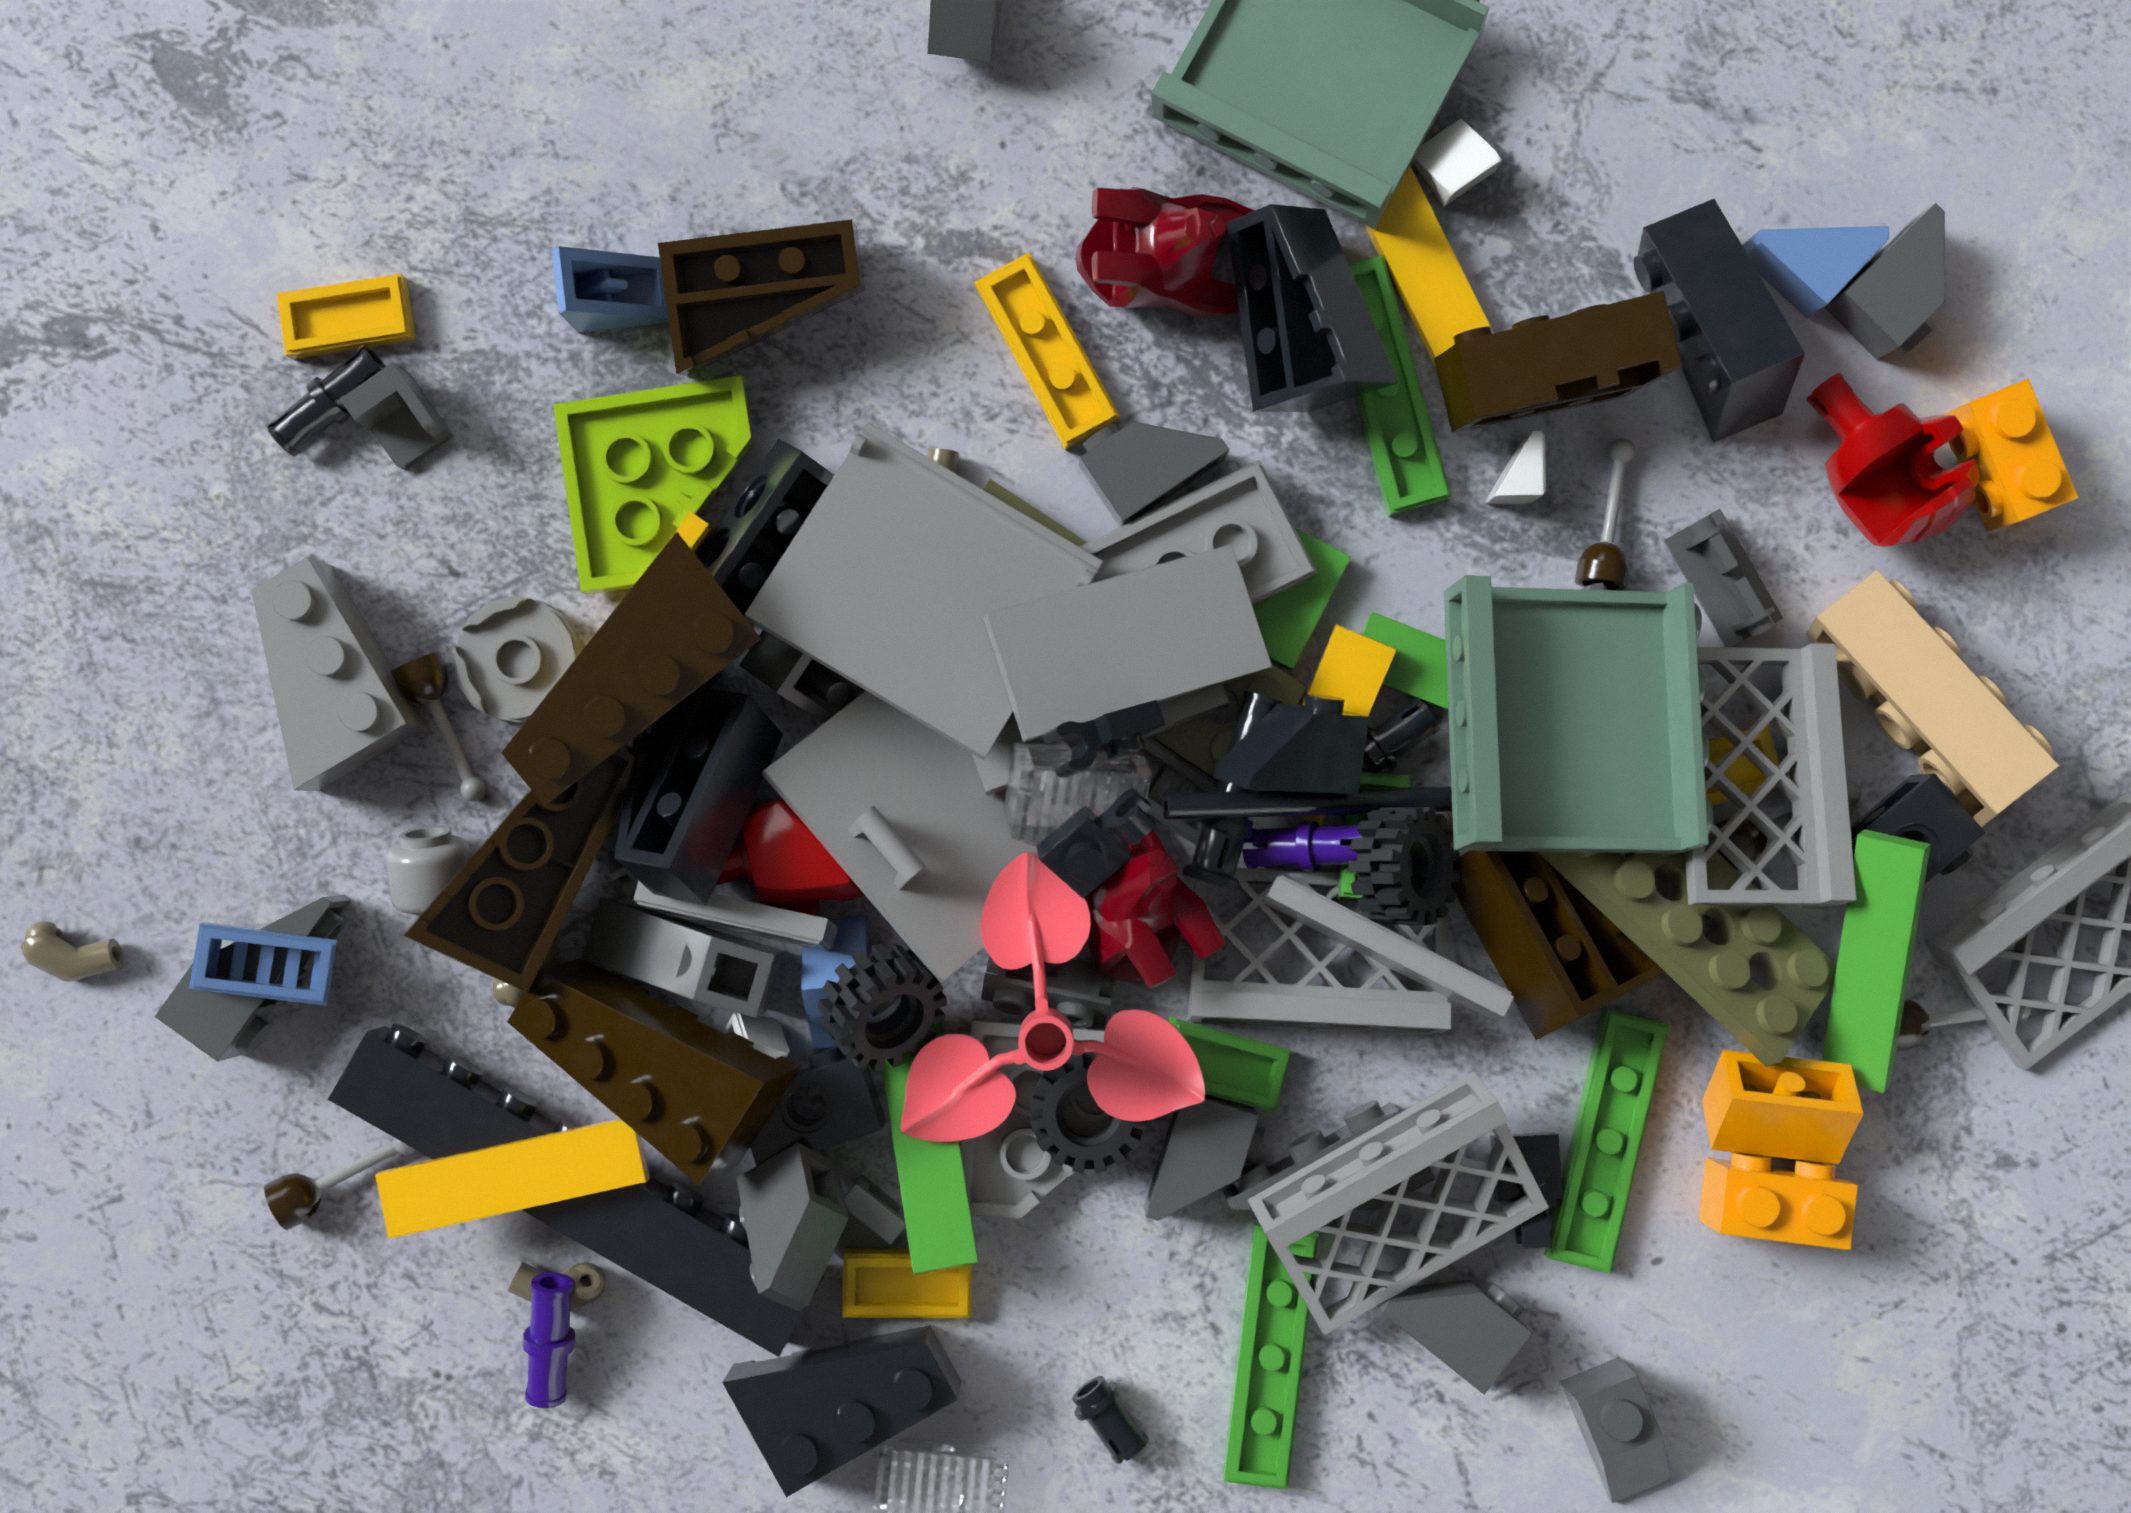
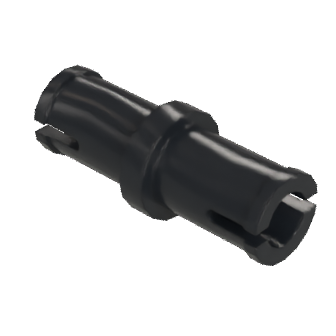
M362 344L356 353L325 379L315 377L306 385L308 393L275 421L266 425L268 432L287 453L294 457L297 456L305 446L335 421L339 424L347 421L351 414L340 399L387 366L373 350Z

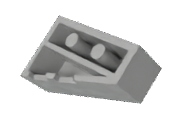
M306 557L251 590L294 790L321 791L428 727L413 701L406 699L398 688L391 673L393 667L332 565Z

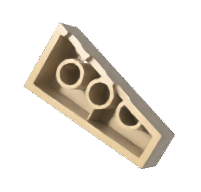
M1876 570L1817 615L1806 635L1812 643L1835 644L1838 676L1856 699L1866 701L1871 697L1877 704L1878 708L1874 710V715L1879 724V729L1893 746L1899 745L1904 749L1911 748L1919 758L1918 764L1922 771L1920 774L1935 773L1982 828L2060 765L2051 757L2053 750L2047 739L2030 725L2022 726L2005 707L2007 705L2006 698L1998 686L1985 676L1977 677L1960 659L1961 650L1954 639L1941 628L1935 627L1932 629L1915 611L1917 605L1911 593L1898 581H1888Z

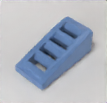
M202 922L199 924L189 989L327 1005L337 940ZM222 940L235 941L229 977L216 976ZM249 943L262 945L256 981L243 980ZM276 946L288 948L283 985L270 983ZM302 950L316 951L310 989L296 987Z

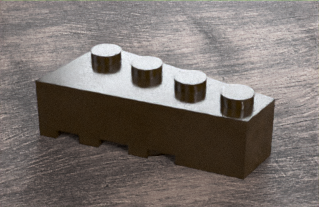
M676 532L501 753L541 803L546 806L755 645L761 638L680 534Z
M623 745L546 806L529 789L401 936L528 993L624 801L626 784L633 783L635 779L638 753L634 749Z
M581 958L539 970L528 993L524 992L507 1021L698 1186L739 1165L801 1068V1065L783 1056L775 1059L754 1049V1042L733 1032L724 1034L697 1021L698 1015L680 1006L671 1008L650 998L649 991Z

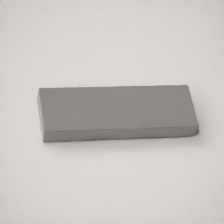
M639 880L633 899L637 902V905L651 913L828 952L829 949L834 947L838 927L826 918L717 894H711L707 905L654 895Z

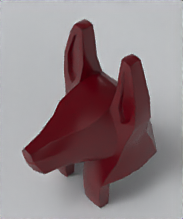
M1098 187L1093 190L1092 217L1098 220L1077 246L1075 260L1077 271L1092 292L1109 307L1142 308L1163 306L1193 317H1222L1239 313L1235 284L1210 277L1215 262L1217 246L1223 235L1228 234L1226 223L1255 210L1227 198L1205 194L1170 198L1138 187L1130 189Z
M1109 788L1095 796L1101 814L1120 796ZM1050 820L1043 821L1036 826L1037 845L1056 829ZM1153 829L1143 839L1135 843H1127L1132 859L1084 897L1089 908L1091 922L1089 937L1086 941L1100 972L1120 981L1137 984L1146 983L1149 989L1167 982L1176 974L1171 961L1179 944L1180 932L1200 960L1209 958L1226 945L1206 904L1177 876L1181 868L1165 852L1161 840Z

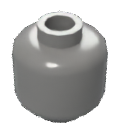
M447 826L419 827L401 833L399 835V843L388 850L385 861L392 905L403 913L418 917L470 858L471 849L469 843L459 836L452 835L451 828Z

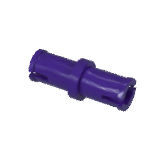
M1301 821L1298 828H1255L1253 838L1245 839L1244 843H1252L1253 847L1267 848L1242 849V854L1248 869L1269 866H1299L1303 872L1319 871L1321 865L1349 864V861H1357V853L1350 850L1353 838H1362V836L1356 829L1358 825L1320 827L1317 821Z
M558 1272L542 1273L535 1276L531 1281L532 1305L530 1326L523 1333L522 1346L523 1350L528 1354V1383L525 1400L528 1404L537 1408H553L566 1401L567 1388L565 1385L568 1354L575 1347L576 1334L574 1329L570 1327V1301L573 1291V1279L566 1274Z

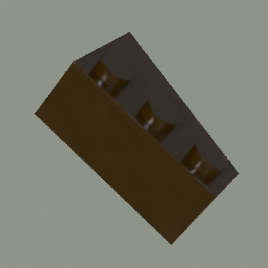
M852 219L658 243L675 368L678 375H692L865 291L858 229Z
M1664 290L1608 305L1589 306L1571 314L1550 319L1549 315L1528 318L1511 326L1512 329L1492 333L1490 326L1467 330L1453 337L1455 345L1434 358L1452 433L1624 398L1682 368Z
M1468 851L1460 856V860L1453 861V870L1461 872L1460 882H1452L1451 888L1457 893L1456 897L1505 986L1508 991L1512 992L1513 1000L1535 1040L1589 1014L1665 973L1651 958L1648 959L1612 921L1538 852Z

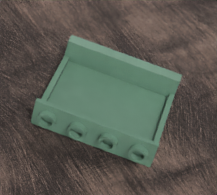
M1212 0L1173 72L1169 74L1163 71L1151 92L1153 118L1376 229L1482 35L1490 7L1480 3V0Z
M1465 575L1444 591L1454 851L1683 853L1709 845L1708 834L1713 825V807L1705 793L1704 769L1709 760L1710 749L1708 738L1702 732L1700 707L1705 695L1706 681L1702 669L1698 667L1697 639L1701 632L1702 615L1699 606L1694 603L1693 583L1684 582L1668 592L1492 587L1491 576Z

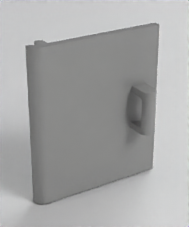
M868 422L861 435L858 434L853 438L849 454L746 611L744 617L746 620L984 760L1013 713V709L983 617L987 612L1091 584L1094 582V576L1103 561Z
M868 691L858 696L762 773L765 779L941 984L985 947L981 935V916L987 895L998 875L1013 859L1024 852H1032L1038 856L1035 835L1036 826L1043 821L1050 820L1057 829L1077 812L1046 775L987 796L971 752Z

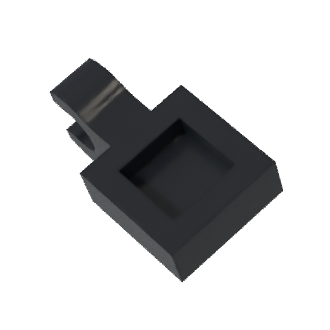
M1157 700L1106 713L1087 722H1064L1043 735L1045 744L1060 740L1067 743L1072 751L1071 761L1054 769L1057 777L1067 778L1090 767L1099 751L1105 750L1108 760H1113L1145 748L1142 736L1166 724Z
M1134 788L1121 794L1099 817L1084 805L1036 845L1038 859L1081 898H1084L1132 859L1127 843H1135L1143 839L1156 826L1155 821L1146 813L1151 808V805Z
M1554 1132L1512 1134L1545 1200L1563 1199L1559 1134ZM1490 1135L1491 1152L1497 1139L1495 1135ZM1506 1158L1504 1166L1511 1167L1508 1159ZM1498 1179L1494 1189V1199L1496 1201L1514 1202L1525 1196L1519 1183ZM1546 1210L1514 1228L1516 1243L1522 1244L1523 1248L1550 1247V1232Z

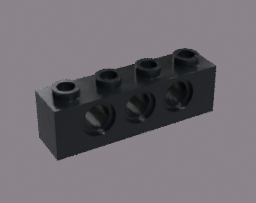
M780 439L774 444L697 555L698 559L743 616L834 477V474L807 454ZM748 621L749 624H750L752 627L755 626V624H753L752 622ZM725 668L700 687L711 689Z

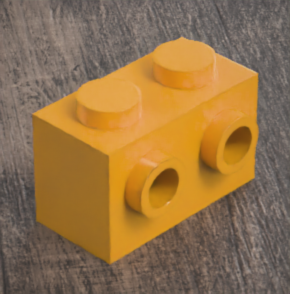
M2029 378L1943 414L1955 415L1964 429L1956 437L1948 441L1959 464L1972 459L1977 463L1981 479L1974 488L1975 499L1973 504L1981 515L1987 532L2020 522L2078 498Z
M1730 1050L1722 1051L1702 1099L1711 1150L1831 1164L1840 1163L1863 1116L1851 1064L1784 1057L1782 1062L1766 1067L1752 1053Z
M1732 1152L1731 1160L1706 1157L1699 1212L1700 1222L1725 1235L1844 1250L1851 1249L1858 1185L1835 1175V1165L1796 1159L1795 1168L1771 1166L1772 1158L1769 1156Z

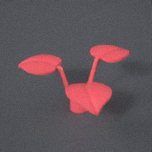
M1032 852L1020 854L1001 871L987 895L981 916L982 941L987 953L996 965L1003 969L1014 970L1032 963L1036 1010L1031 1012L1022 1022L1018 1039L1019 1049L998 1054L990 1060L988 1051L983 1043L970 1035L945 1034L928 1042L916 1055L908 1073L905 1104L900 1125L902 1133L907 1136L934 1142H953L984 1135L1004 1122L1016 1100V1089L1013 1082L1006 1074L998 1070L999 1068L1008 1064L1016 1063L1021 1065L1026 1062L1035 1069L1049 1071L1061 1067L1066 1063L1071 1054L1075 1056H1081L1083 1053L1088 1052L1098 1054L1088 1068V1087L1097 1105L1107 1114L1117 1119L1135 1122L1153 1120L1178 1109L1200 1104L1205 1099L1202 1072L1192 1048L1178 1029L1160 1015L1139 1009L1120 1011L1109 1019L1104 1032V1043L1096 1040L1079 1041L1074 1039L1073 1027L1069 1019L1062 1012L1049 1008L1044 962L1053 964L1064 963L1074 958L1080 952L1089 937L1091 926L1090 912L1085 898H1081Z

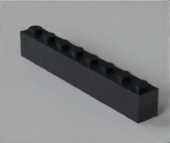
M393 1024L391 1028L383 1026L366 1031L327 1099L431 1159L583 1127L568 1119L560 1118L558 1123L541 1115L536 1112L538 1103L530 1096L511 1087H504L502 1092L480 1080L483 1072L477 1066L454 1055H449L446 1060L425 1048L428 1042L425 1037L400 1024ZM650 1177L644 1183L522 1209L525 1213L778 1357L807 1308L805 1307L797 1311L758 1294V1290L750 1275L752 1259L747 1232L741 1223L740 1216L727 1213L725 1218L720 1217L703 1207L704 1197L684 1184L673 1181L668 1187Z

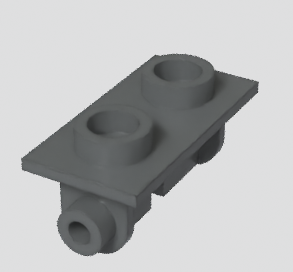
M1721 509L1712 512L1664 540L1687 582L1693 583L1694 594L1725 647H1733L1749 637L1754 638L1773 628L1777 621L1783 619Z
M989 956L986 969L988 973L984 975L981 1000L990 1001L994 1008L1009 1014L1025 1015L1030 1010L1035 1011L1032 963L1019 969L1008 970L996 965ZM1072 958L1067 962L1059 963L1057 977L1046 976L1049 1008L1062 1012L1069 1019L1072 1027L1088 1028L1093 1023L1105 1025L1112 999L1108 998L1112 996L1115 979L1101 973L1097 964Z

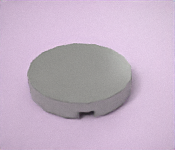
M511 596L490 601L468 618L461 629L463 633L459 637L458 646L455 645L453 665L458 686L472 706L495 719L525 723L580 654L582 647L578 633L564 614L542 601Z

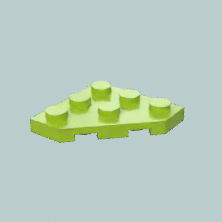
M742 375L553 404L581 593L589 595L632 588L669 542L691 511L698 517L702 514L755 441L746 382Z

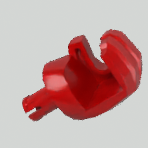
M1837 373L1825 380L1806 398V401L1824 418L1834 430L1833 432L1842 441L1839 444V448L1825 463L1828 482L1835 498L1846 516L1873 545L1881 547L1918 543L1932 535H1939L1953 526L1975 499L1974 488L1981 477L1974 459L1957 464L1951 469L1942 468L1934 459V453L1937 448L1964 430L1955 415H1936L1918 418L1905 403H1900L1883 414L1875 415L1856 395L1841 373Z
M783 799L750 808L742 826L743 833L738 834L739 841L734 843L716 883L718 885L748 878L749 884L755 883L760 904L817 916L820 910L819 900L845 902L865 896Z

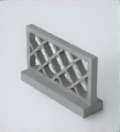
M1811 643L1801 649L1697 647L1698 664H1710L1729 682L1712 703L1704 696L1700 704L1702 727L1709 721L1734 745L1716 766L1708 760L1707 766L1704 769L1705 793L1714 785L1738 808V811L1720 830L1714 824L1712 825V829L1708 834L1709 845L1685 852L1688 905L1802 906V909H1828L1856 901L1835 644ZM1733 665L1746 666L1739 672ZM1759 665L1781 666L1783 693L1773 704L1747 680ZM1736 690L1762 714L1745 734L1737 729L1719 711ZM1783 707L1785 711V716L1780 712V710ZM1769 722L1787 739L1788 755L1778 766L1771 762L1752 743ZM1741 753L1767 777L1749 798L1723 774ZM1788 770H1789L1790 779L1785 775V773H1786ZM1774 786L1792 802L1793 818L1782 830L1757 807L1759 802ZM1746 817L1772 841L1754 862L1728 839ZM1793 834L1795 838V843L1790 839V837ZM1717 849L1743 872L1729 890H1708L1706 861ZM1779 850L1797 866L1798 890H1781L1761 871ZM1752 881L1760 890L1744 889Z
M2126 792L1925 943L1938 963L1951 969L1976 1008L1985 1015V1021L2014 1064L2023 1070H2028L2131 992V965H2115L2122 929L2131 931V922L2124 921L2131 887V793ZM2116 868V873H2115V874H2109L2111 871H2113V870ZM2098 881L2113 883L2107 918L2082 915L2086 890ZM2066 906L2065 912H2058ZM2047 919L2063 921L2056 956L2031 953L2035 929ZM2080 923L2105 927L2098 962L2073 959ZM2015 944L2014 950H2008L2011 946ZM1997 957L2012 959L2006 994L1988 992L1976 975L1979 970ZM2029 962L2054 965L2047 1000L2022 996ZM2071 968L2096 971L2092 993L2080 1004L2064 1002ZM1995 1002L2004 1003L2003 1005L2006 1007L2005 1016ZM2020 1006L2045 1009L2041 1033L2024 1045L2015 1032Z
M1237 867L1234 876L1239 880L1238 888L1251 902L1226 925L1207 906L1208 883L1194 879V892L1206 904L1221 935L1249 966L1232 981L1204 980L1205 959L1200 960L1192 948L1187 1022L1438 1035L1451 1030L1452 1003H1448L1447 997L1434 990L1432 992L1408 991L1389 971L1391 968L1361 953L1359 954L1372 966L1376 973L1360 988L1343 987L1325 967L1347 946L1340 943L1320 962L1295 935L1304 924L1297 921L1288 928L1268 905L1262 903L1273 881L1277 876L1280 877L1281 875L1314 892L1316 891L1312 887L1333 888L1324 896L1332 900L1338 894L1339 873ZM1249 884H1268L1269 886L1258 895ZM1256 907L1282 934L1258 958H1255L1231 932ZM1449 912L1444 918H1437L1438 923L1427 925L1417 935L1408 925H1394L1406 939L1430 950L1422 939L1433 930V952L1448 960ZM1286 941L1313 968L1296 985L1279 984L1262 965ZM1255 971L1265 983L1242 981ZM1319 974L1329 986H1311L1306 984ZM1382 977L1393 990L1369 988Z
M1475 1071L1247 1200L1324 1336L1549 1208L1506 1124L1508 1119L1502 1107ZM1493 1130L1497 1139L1488 1162L1462 1158L1468 1143ZM1506 1158L1508 1159L1511 1167L1504 1166ZM1428 1166L1441 1168L1431 1195L1405 1190L1410 1176ZM1457 1171L1482 1176L1472 1203L1447 1198ZM1498 1179L1519 1183L1525 1193V1196L1504 1208L1488 1206ZM1372 1198L1384 1200L1374 1227L1348 1222L1354 1208ZM1400 1204L1425 1208L1416 1234L1390 1230ZM1441 1212L1466 1216L1460 1233L1447 1240L1431 1238ZM1314 1231L1327 1233L1318 1259L1294 1255L1288 1247ZM1343 1236L1369 1241L1360 1266L1333 1262ZM1384 1244L1409 1248L1407 1258L1402 1266L1391 1272L1375 1269ZM1303 1272L1312 1273L1309 1282ZM1328 1276L1353 1281L1347 1297L1326 1309L1322 1307L1319 1298Z

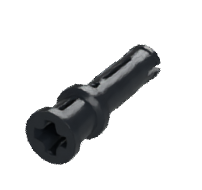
M1244 691L1243 703L1227 753L1278 703L1284 704L1285 702ZM1219 780L1216 792L1257 791L1248 790ZM1248 817L1198 819L1197 821L1202 825L1192 862L1184 864L1182 874L1213 885L1237 890L1239 880L1234 875L1245 839L1253 838L1255 828L1252 826L1254 821L1249 820Z

